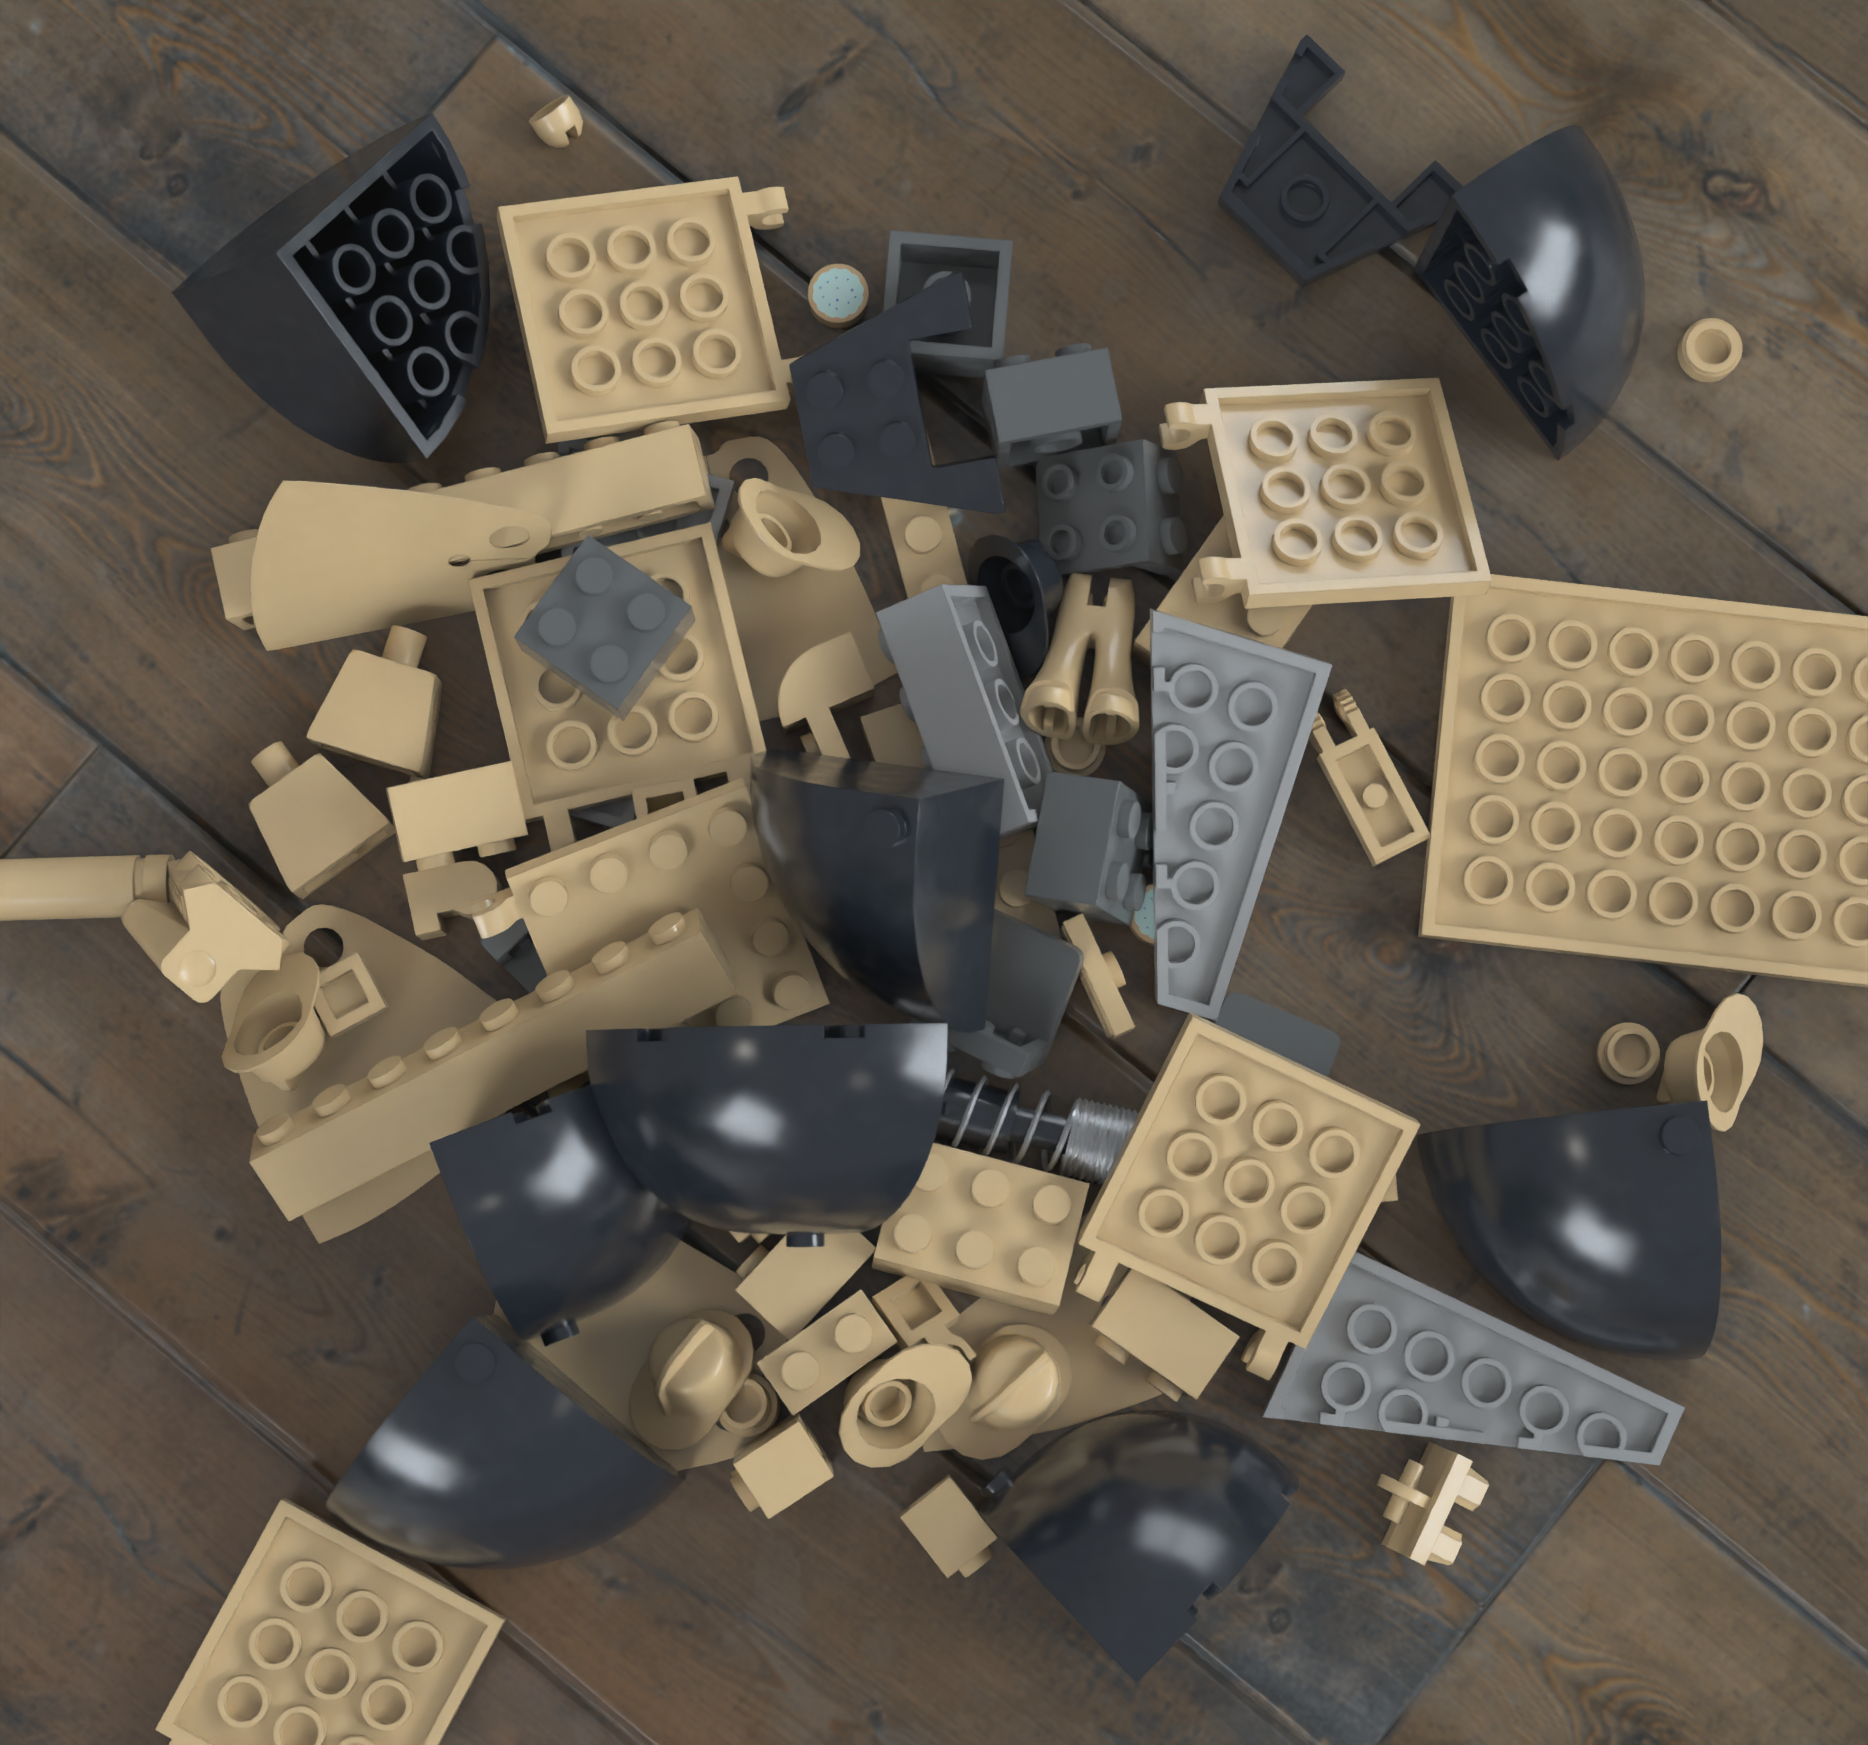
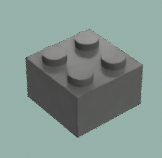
M890 230L883 312L940 281L949 274L963 270L973 323L971 329L911 339L910 346L915 372L984 378L985 370L994 369V363L1003 359L1013 241Z
M1074 344L1058 349L1053 358L1032 362L1029 355H1015L1000 359L994 363V369L985 370L982 406L992 455L996 454L999 471L1037 464L1040 459L1047 456L1116 444L1122 423V415L1108 347L1092 350L1090 344Z
M587 535L517 631L514 638L523 652L624 721L696 620L691 605L596 539Z
M1048 771L1024 895L1061 916L1075 917L1083 913L1086 920L1131 926L1133 913L1141 909L1146 894V878L1144 874H1141L1145 850H1151L1153 847L1152 804L1120 781Z

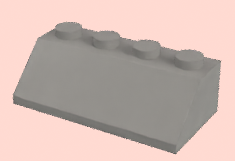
M941 584L876 612L882 628L878 632L881 649L886 658L892 664H895L903 685L900 689L901 704L910 720L917 723L924 746L921 748V757L925 768L1004 779L1000 840L1037 828L1048 771L1054 772L1041 734L1030 729L1020 715V707L1025 690L987 587Z

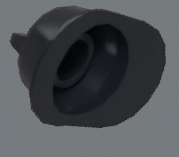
M993 534L979 538L969 551L967 568L970 585L987 587L1020 679L1031 677L1042 667L1048 651L1049 630L1047 618L1061 602L1063 593L1061 574L1056 563L1044 551L1043 545L1038 539H1028L1014 543L1006 537Z

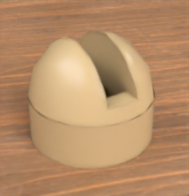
M567 94L541 108L530 118L529 123L539 138L547 145L555 148H565L569 145L565 132L572 138L578 139L582 132L583 120L579 109Z

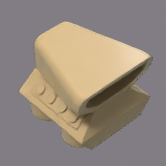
M188 851L182 859L167 862L170 882L168 883L169 891L174 903L137 899L122 912L121 920L124 927L164 976L193 1000L200 1003L211 1000L238 970H280L281 954L291 944L279 932L280 927L261 908L191 851Z

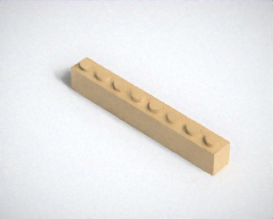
M664 421L652 424L643 430V436L620 441V438L615 436L594 439L584 444V451L563 457L558 452L536 454L524 460L525 467L501 472L500 468L495 467L475 470L465 475V482L442 488V485L439 483H427L408 489V491L433 493L510 507L548 520L552 525L550 542L536 555L581 544L587 535L594 539H600L715 509L699 438L689 424L680 426L678 421ZM509 526L493 532L489 540L494 546L510 548L523 544L530 535L522 527ZM258 529L235 533L228 538L229 544L211 548L226 620L244 631L256 628L251 607L250 576ZM457 555L450 558L448 562L452 566L459 567L468 564L471 559L466 555Z
M698 907L684 915L679 912L668 914L652 924L645 935L627 944L623 941L611 943L599 950L593 956L592 962L570 973L568 970H560L550 974L536 986L535 991L515 1001L507 998L490 1005L481 1013L478 1020L459 1030L455 1027L445 1028L431 1036L420 1050L402 1059L400 1056L388 1057L376 1064L368 1072L367 1077L347 1087L344 1084H337L327 1088L313 1100L312 1105L292 1115L283 1112L269 1118L260 1125L253 1135L249 1163L287 1220L291 1221L431 1150L430 1142L488 1121L588 1070L586 1030L671 1028L736 995L734 969Z

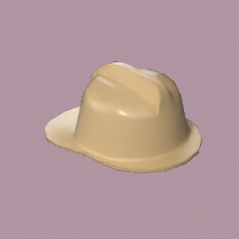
M758 478L747 479L739 487L738 502L740 508L733 516L730 528L722 538V546L725 551L744 559L762 575L771 578L781 577L805 565L826 571L842 572L852 568L859 559L860 542L854 528L840 512L828 503L807 494L778 487Z
M303 952L288 953L281 956L280 970H260L254 976L240 999L231 1033L225 1044L222 1060L226 1069L234 1073L250 1072L258 1079L270 1084L273 1083L286 1092L297 1089L305 1070L317 1059L325 1043V1033L313 1008L320 976V970L314 958Z
M1734 993L1724 998L1713 1012L1705 1028L1682 1035L1670 1043L1666 1051L1664 1072L1656 1096L1660 1105L1707 1100L1712 1129L1725 1132L1733 1126L1740 1104L1756 1075L1763 1047L1762 1021L1756 1005L1748 996Z
M702 1309L669 1323L657 1334L650 1346L649 1357L639 1370L633 1383L630 1395L629 1410L634 1428L647 1443L661 1450H683L699 1443L713 1429L734 1396L743 1387L753 1366L755 1350L751 1335L737 1317L722 1310Z
M1025 1323L1003 1327L987 1337L973 1350L976 1358L970 1366L972 1383L968 1397L958 1410L938 1428L946 1443L964 1456L980 1460L1002 1457L1017 1448L1046 1422L1068 1396L1072 1372L1067 1352L1061 1342L1044 1328Z
M922 1343L903 1349L890 1359H877L865 1364L853 1374L845 1389L844 1410L841 1414L838 1431L843 1449L855 1462L870 1468L890 1467L908 1459L958 1410L968 1397L972 1383L968 1361L958 1350L946 1345Z

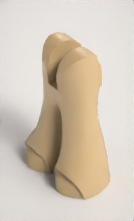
M1072 573L1062 593L1048 653L1038 675L1025 691L1020 707V715L1030 729L1043 736L1064 740L1070 739L1075 732L1079 691L1086 652L1088 649L1095 650L1093 677L1084 714L1083 735L1089 743L1103 745L1124 743L1134 737L1140 726L1139 704L1133 686L1131 664L1135 619L1133 582L1131 579L1111 577L1108 595L1104 598L1103 606H1093V595L1091 593L1093 575Z

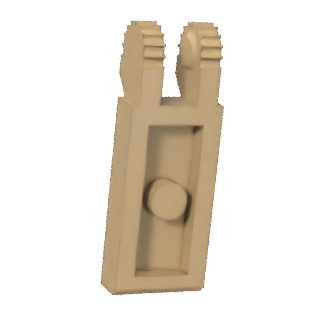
M1343 689L1333 694L1334 708L1353 738L1335 746L1326 729L1323 718L1317 712L1309 740L1319 754L1316 759L1374 867L1428 840L1430 833L1375 728L1369 729L1353 697L1347 689Z

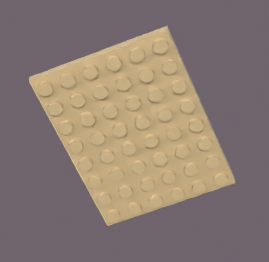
M1491 574L1492 582L1486 595L1450 597L1428 826L1430 838L1427 840L1418 937L1868 988L1867 616Z

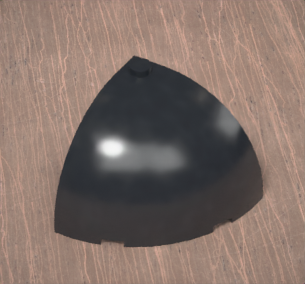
M430 113L378 138L303 185L230 240L175 288L172 294L208 342L236 375L263 401L294 425L315 438L358 457L386 463H409L427 459L445 439L467 402L463 395L467 389L472 370L480 368L488 332L490 308L489 262L482 223L474 225L470 206L464 192L465 188L470 187L465 170L446 133L434 114Z
M1572 125L1554 131L1518 150L1452 194L1413 269L1557 460H1560L1584 441L1602 422L1617 400L1630 375L1638 352L1645 311V280L1642 254L1630 212L1601 154L1583 128L1579 125Z
M772 749L753 755L750 760V794L753 821L760 851L770 879L784 907L801 933L819 955L844 979L862 992L901 1014L925 1023H947V1029L958 1032L972 1033L985 1029L1004 779L783 749Z
M947 1023L586 1030L588 1072L592 1092L602 1118L625 1164L636 1178L662 1202L696 1222L717 1229L737 1233L786 1234V1247L825 1246L824 1234L860 1233L873 1229L887 1221L902 1206L919 1180L928 1160L941 1115L947 1068Z
M591 1085L547 1099L536 1106L539 1116L533 1119L531 1115L525 1116L524 1112L515 1114L510 1112L429 1143L464 1232L499 1306L518 1336L523 1340H531L541 1336L545 1347L580 1334L577 1321L615 1305L648 1281L672 1255L692 1222V1219L675 1211L652 1194L627 1167L602 1118Z
M1707 1100L1515 1120L1416 1135L1422 1168L1438 1212L1442 1214L1464 1257L1484 1281L1510 1305L1534 1322L1556 1334L1597 1350L1625 1357L1654 1360L1699 1359L1706 1354L1713 1339L1717 1323L1722 1265L1719 1194Z
M498 1315L473 1316L395 1407L344 1473L331 1493L325 1508L351 1529L381 1546L411 1558L442 1566L475 1570L513 1569L546 1564L567 1558L609 1541L638 1523L663 1503L686 1478L527 1340H523L518 1336L515 1330Z
M1130 1411L1105 1416L1063 1433L1039 1449L1014 1473L1007 1466H1004L979 1491L986 1501L978 1509L986 1522L1026 1567L1137 1683L1196 1622L1197 1619L1194 1616L1197 1614L1198 1609L1193 1605L1194 1602L1201 1595L1210 1600L1222 1592L1254 1555L1290 1505L1281 1494L1283 1493L1287 1498L1292 1496L1299 1487L1300 1479L1269 1449L1250 1436L1226 1424L1206 1417L1177 1411Z

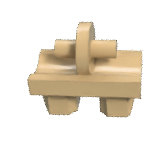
M1429 1441L1420 1462L1417 1463L1409 1459L1399 1481L1381 1474L1377 1486L1393 1493L1383 1513V1517L1392 1522L1382 1545L1424 1566L1427 1560L1446 1565L1453 1564L1462 1545V1534L1444 1526L1454 1503L1473 1511L1476 1507L1480 1506L1489 1487L1488 1481L1470 1468L1473 1461Z

